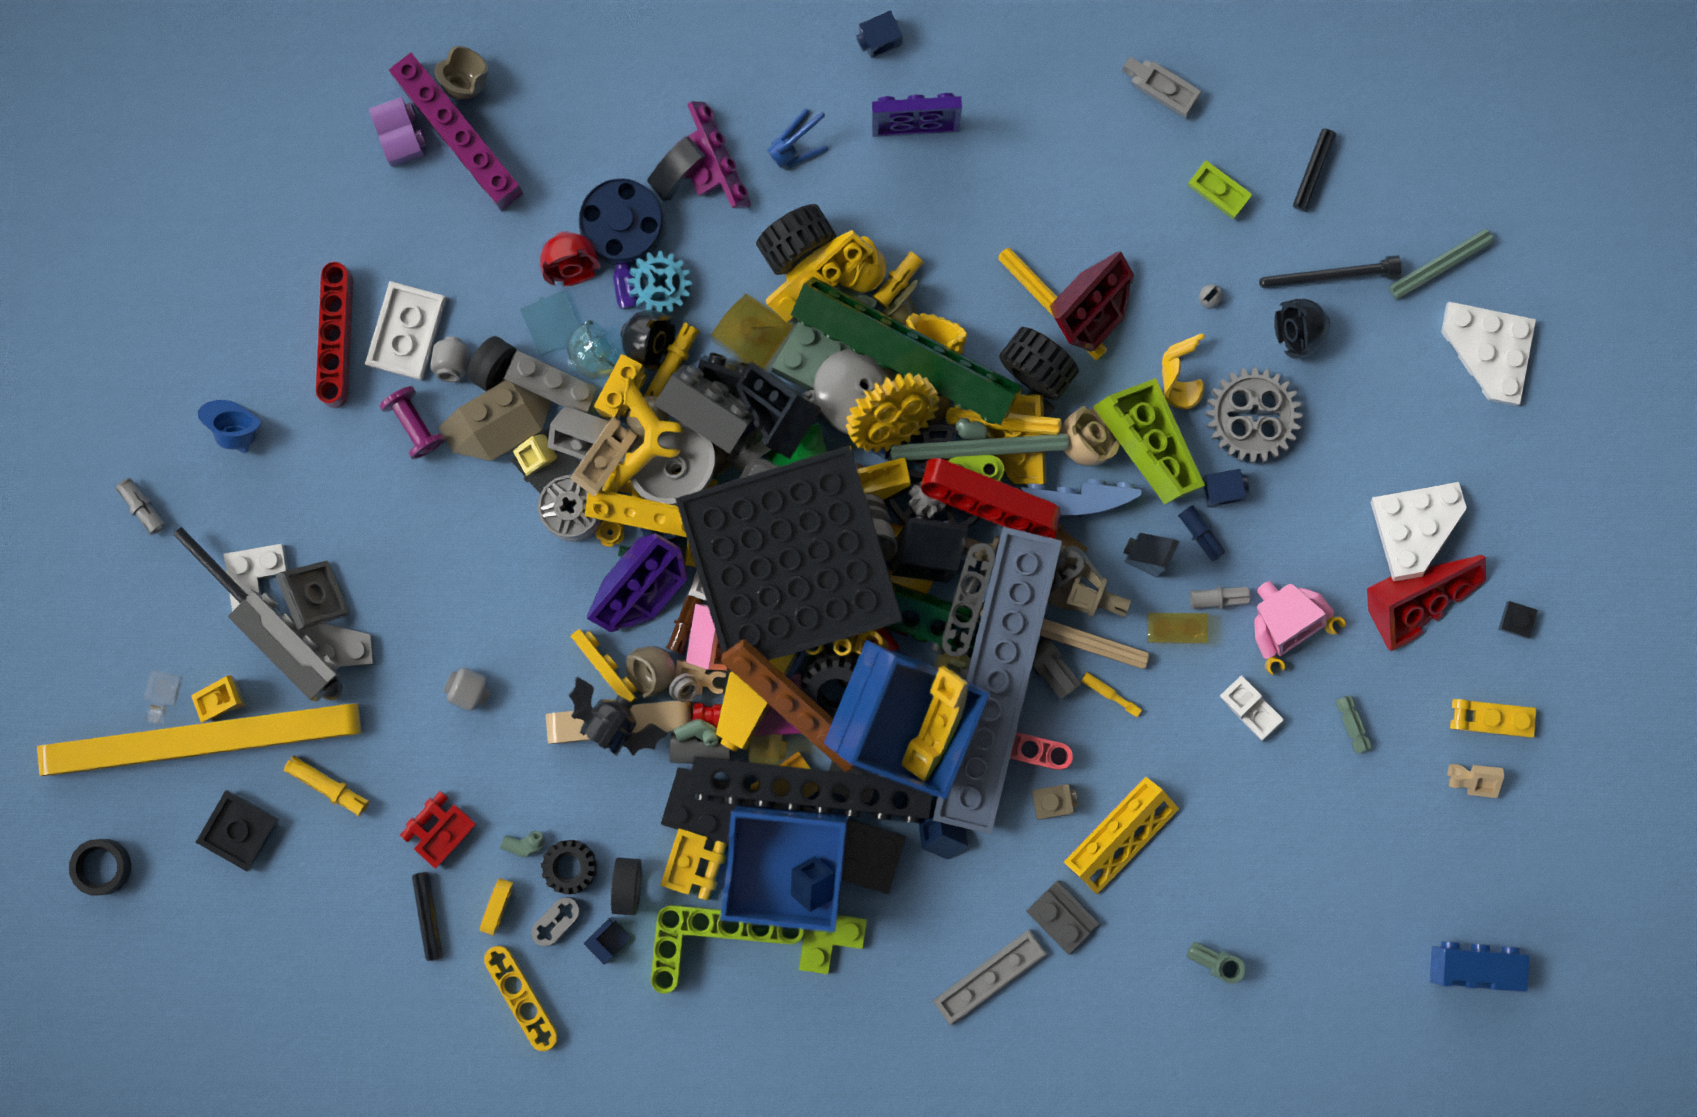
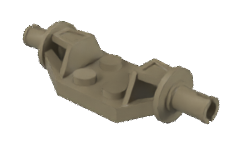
M997 535L993 543H989V546L994 550L995 557L997 553L995 549H998L1000 537ZM966 537L962 554L967 556V552L972 545L982 542ZM981 548L979 552L974 551L973 557L977 560H989V555L985 554V548ZM1067 555L1065 564L1060 567L1061 571L1063 572L1064 567L1071 563L1076 566L1077 558H1070ZM1085 555L1086 561L1082 571L1052 592L1047 602L1062 609L1088 612L1090 617H1093L1096 610L1102 608L1124 618L1131 600L1106 591L1107 578L1100 575ZM982 570L981 574L985 575L986 570ZM1054 574L1052 583H1055V581H1056V576H1055V574ZM1081 576L1088 579L1098 589L1093 590L1080 583Z

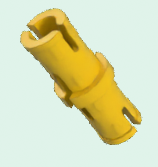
M909 251L895 271L891 270L888 273L889 278L873 297L881 305L888 308L902 288L906 289L909 286L908 281L924 264L923 260Z

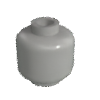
M446 337L445 340L434 344L430 368L438 379L445 382H457L460 378L467 375L471 350L462 343L460 338Z
M463 667L457 672L454 670L451 672L443 692L447 694V701L467 711H472L478 704L482 706L485 704L490 689L486 688L487 679L484 675Z

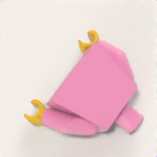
M1271 581L1263 583L1257 590V593L1264 601L1257 606L1258 615L1254 619L1255 640L1263 658H1267L1265 669L1271 675H1273L1270 667L1273 662H1278L1282 671L1285 669L1284 662L1275 656L1276 653L1282 656L1323 627L1327 633L1337 635L1332 626L1334 621L1341 628L1346 626L1343 618L1334 617V610L1320 593L1303 587L1296 588L1293 584H1288L1278 591Z

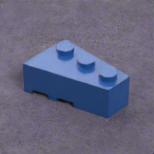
M1441 941V947L1432 946L1431 983L1446 987L1464 986L1476 989L1528 991L1529 955L1520 954V948L1501 946V952L1490 951V945L1471 944V949H1461L1460 943Z

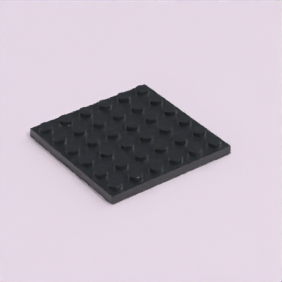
M851 445L675 498L722 654L745 639L770 661L903 621Z

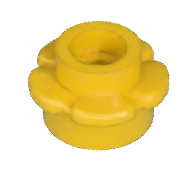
M603 520L598 527V531H596V537L606 547L620 544L624 539V526L620 523ZM609 530H613L612 535H608Z

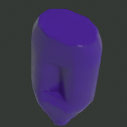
M616 264L613 274L615 295L620 309L637 307L635 304L638 297H630L629 295L634 287L627 285L628 279L635 278L630 274L631 268L629 264Z

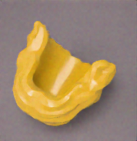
M913 313L906 320V326L961 355L963 354L967 333L960 324L953 323L935 314L927 315L926 313H921L920 315Z

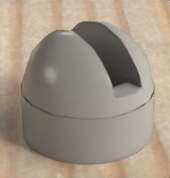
M1214 284L1204 286L1198 295L1200 304L1207 309L1216 308L1223 298L1221 289ZM1212 290H1215L1217 294L1208 302L1205 297Z

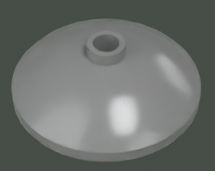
M851 349L836 352L821 364L815 375L813 384L815 403L822 408L820 413L831 426L848 434L845 425L848 424L846 417L852 415L849 409L858 406L856 399L866 397L865 390L860 387V382L865 383L867 390L872 392L875 390V383L881 386L887 377L890 381H894L895 376L891 369L881 367L876 363L875 359L867 355L857 354Z
M670 421L680 424L683 432L665 431L658 436V440L664 447L680 449V454L674 458L655 456L630 480L633 487L644 499L676 506L675 498L706 489L715 472L716 453L711 441L680 421ZM644 438L637 440L631 453L644 443ZM677 468H682L679 474H673Z

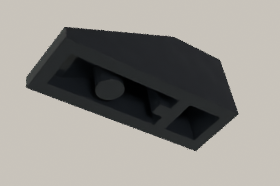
M1139 533L1135 539L1129 538L1123 550V553L1127 555L1124 562L1157 577L1167 569L1179 541Z

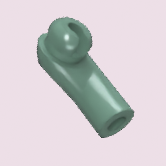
M537 830L530 832V835L521 840L505 835L500 849L527 858L544 847L545 838L543 833Z

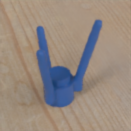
M804 109L779 138L771 143L772 146L767 151L780 168L787 165L791 169L797 163L828 150V146L824 145L797 157L793 156L797 153L793 144L825 117L824 112L818 114L788 139L787 137L809 113L808 109Z

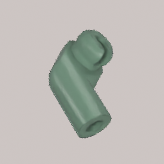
M961 418L956 423V430L963 439H994V435L982 422H970L968 418Z
M700 719L674 728L679 742L694 736L703 740L706 746H714L719 741V736L716 735L717 728Z

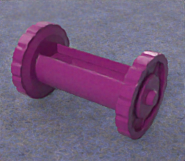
M408 386L389 395L379 406L382 412L393 410L415 445L408 453L413 460L421 458L437 449L444 443L445 438L440 433L431 435L410 401L415 396L416 390L413 386Z

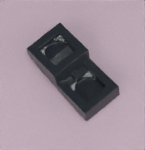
M686 136L665 155L653 170L647 182L663 201L671 200L683 180L694 176L706 156L692 139Z

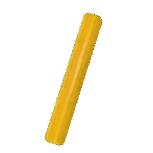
M951 407L947 409L946 422L952 425H956L957 421L961 418H968L970 422H982L990 429L1058 435L1062 428L1061 419L1009 413L1004 422L998 425L984 421L979 414L972 410Z

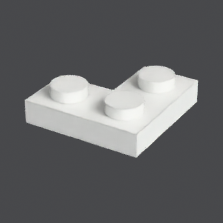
M284 544L224 554L226 573L248 595L252 591L262 594L261 578L276 576L278 573L288 570ZM230 594L233 611L240 603Z

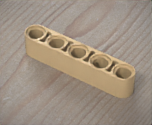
M678 700L633 705L630 709L637 721L632 732H638L649 723H653L669 733L674 732V728L692 721L690 701L681 702ZM573 711L545 714L548 744L588 741L591 739L587 737V734H580L584 721L573 719L571 717Z

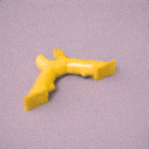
M631 377L626 378L625 397L623 398L625 401L623 404L628 405L631 409L630 417L637 418L644 428V443L633 453L626 452L625 460L617 464L614 481V491L616 492L655 456L674 458L681 451L676 448L664 447L658 440V436L665 431L683 432L681 425L676 422L659 420Z

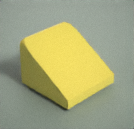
M545 434L532 436L512 450L526 476L547 466L558 458L555 451L548 448V439Z

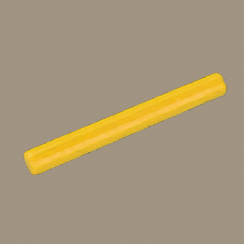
M1011 248L1004 249L998 256L999 261L1053 316L1050 305L1057 296ZM1101 343L1095 351L1087 352L1095 360H1098L1106 353L1107 349Z

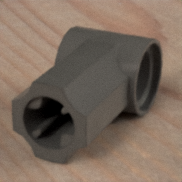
M1044 638L1037 644L1032 669L1039 676L1042 675L1061 700L1081 683L1062 660L1063 656L1050 639Z

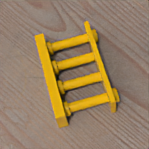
M615 467L602 486V490H599L595 496L587 493L585 516L687 537L678 506L643 499L633 487L631 480L618 490L619 492L629 493L631 496L613 493L617 467ZM674 471L673 474L676 475V474H679L680 472ZM712 479L706 489L717 486L718 480Z

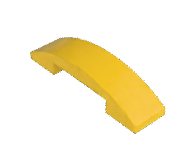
M944 666L939 668L930 693L934 697L918 737L910 741L901 763L903 767L922 781L928 780L948 748L961 719L967 697V682Z

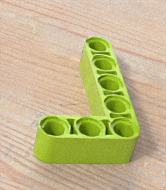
M668 905L662 908L657 916L651 985L655 991L661 994L670 993L678 986L681 974L684 935L790 945L799 942L805 930L799 928V935L790 939L784 936L782 926L769 925V932L766 935L760 936L754 933L753 923L739 922V929L735 933H729L723 927L724 920H720L721 909ZM669 910L675 911L679 915V923L676 927H669L664 922V914ZM698 913H703L709 918V926L705 930H699L693 924L694 916ZM664 941H672L675 944L676 954L673 957H666L662 954L660 947ZM661 971H667L672 974L673 984L670 987H662L658 983L657 977Z

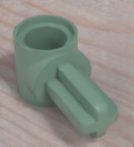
M1193 942L1188 949L1187 957L1211 969L1210 975L1230 984L1237 983L1245 975V965L1242 960L1223 950L1217 953L1197 942ZM1232 960L1237 966L1236 973L1231 977H1225L1222 967L1225 962Z

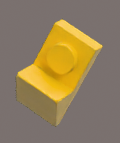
M232 675L225 676L191 695L201 723L211 721L227 711L246 706L237 680Z

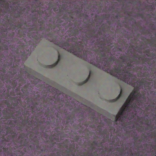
M518 350L513 354L504 377L505 380L563 407L567 406L585 413L589 410L597 388Z

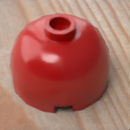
M568 231L560 232L544 244L540 254V267L544 281L550 285H555V281H563L564 286H573L594 277V270L596 268L599 270L600 264L593 243L581 234Z

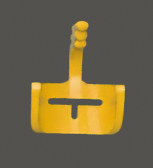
M1198 334L1170 346L1163 355L1162 380L1164 396L1167 403L1175 408L1191 409L1200 402L1203 396V380L1198 379L1192 382H1177L1181 372V360L1179 357L1195 351L1199 341L1205 338V334Z

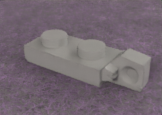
M1129 57L1122 69L1124 73L1133 78L1131 83L1137 89L1183 118L1187 117L1202 93L1199 89L1154 61L1151 63L1145 60L1141 64L1132 57Z

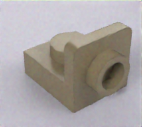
M1069 784L1031 790L1037 820L1073 814V807L1078 806L1075 789H1070Z

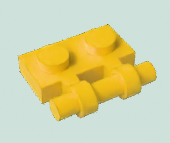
M678 828L660 886L689 895L692 884L701 886L698 898L709 901L712 890H716L718 884L716 877L720 865H724L726 859L724 855L726 843L716 841L713 851L706 850L704 847L707 837ZM701 858L709 860L704 877L696 875Z

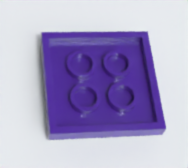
M941 93L936 98H925L924 95L916 94L901 100H895V97L892 96L880 97L877 101H872V137L959 132L962 97L955 96L953 93Z

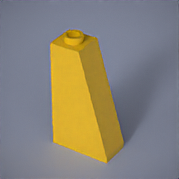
M793 653L770 660V662L787 676L798 655ZM733 672L729 673L716 735L723 738L720 744L736 752L738 747L744 750L747 749L770 705Z

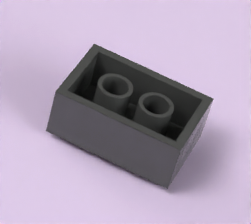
M683 364L670 377L654 405L730 454L753 422L754 416L752 412L747 410L741 397L737 399L729 394V389L725 385L717 381L712 383L703 377L704 373L697 367Z

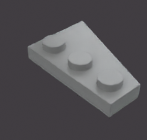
M324 623L298 630L303 636L305 634L311 636L319 644L317 650L323 657L326 655L332 657L340 666L339 668L375 664L373 635Z

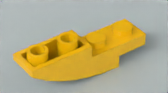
M853 230L840 235L813 252L787 273V280L766 299V304L785 322H788L793 318L791 312L804 283L815 277L834 287L873 252V248Z

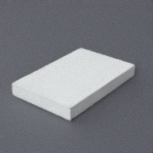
M389 281L365 365L423 381L447 297Z

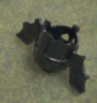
M580 677L575 678V687L568 694V697L574 704V711L571 717L583 720L584 723L581 726L580 734H587L589 739L598 742V745L603 749L609 748L610 752L618 756L622 747H626L630 754L634 756L643 748L654 750L657 742L667 736V732L653 723H649L638 732H632L637 724L630 710L634 704L620 695L615 700H599L593 709L591 704L594 687Z

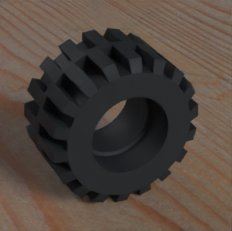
M810 204L794 209L772 223L759 236L756 246L774 274L783 275L789 273L820 247L835 239L837 235L819 206Z
M1020 327L999 355L1003 366L1017 380L1029 389H1034L1043 397L1051 400H1058L1079 373L1076 362L1063 348L1042 333L1027 327Z
M828 650L827 656H824L823 653L817 655L816 661L811 660L807 670L804 671L800 689L833 719L840 702L828 699L822 693L820 686L830 679H842L849 683L859 655L853 653L852 657L848 655L841 656L835 654L834 650Z

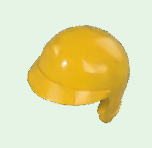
M861 236L873 248V252L840 281V284L856 292L867 293L876 289L882 283L886 275L887 264L884 255L876 248L873 241L866 236Z

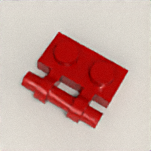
M441 790L433 799L430 797L424 803V809L415 818L411 817L406 823L407 827L400 834L408 843L415 835L421 839L414 847V850L434 869H437L477 826V823L456 804L446 812L441 806L449 797ZM435 815L439 821L428 832L423 826Z

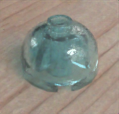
M588 320L581 324L571 333L567 342V354L569 357L567 363L574 373H580L582 376L592 380H599L610 376L621 354L614 342L609 345L604 338L608 333L593 320Z

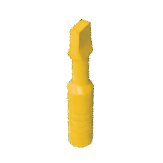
M1086 672L1081 679L1082 683L1106 699L1114 700L1133 716L1138 717L1142 709L1139 706L1119 696L1113 688L1089 672Z

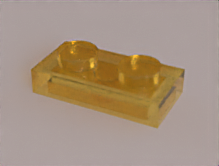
M1147 613V643L1207 644L1208 613Z

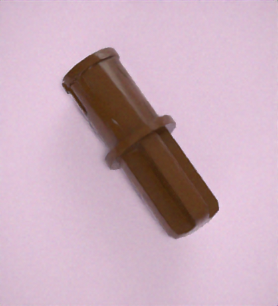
M692 595L686 597L678 620H674L676 625L668 645H666V649L684 655V650L691 633L695 604H703V600Z

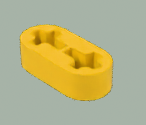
M503 878L498 879L479 929L480 932L495 936L509 902L514 882Z

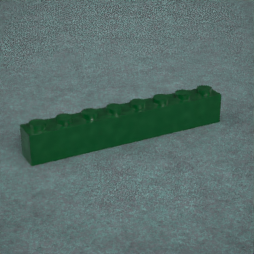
M812 277L803 284L791 312V316L797 318L800 324L810 328L814 327L824 332L825 337L830 340L845 343L850 346L853 352L875 359L876 363L881 367L892 368L900 372L903 378L908 373H911L913 378L917 374H920L922 378L927 377L936 389L937 396H945L953 400L954 404L961 409L974 411L990 424L1001 425L1004 422L1022 388L1019 384L815 277Z

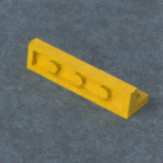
M1145 777L1075 849L1064 863L1095 894H1098L1179 808L1159 786ZM1164 801L1167 807L1159 815L1154 816L1155 810ZM1144 825L1143 832L1138 837H1134L1135 830L1139 826ZM1119 847H1124L1123 853L1118 858L1113 859L1114 852ZM1103 868L1102 875L1093 883L1090 877L1098 869Z

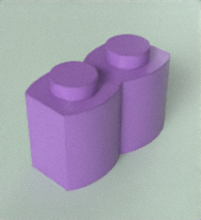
M400 97L369 108L383 151L391 167L424 156L422 147L427 145L422 131H416L414 128L413 120H416L417 117L411 103L406 104L403 98Z

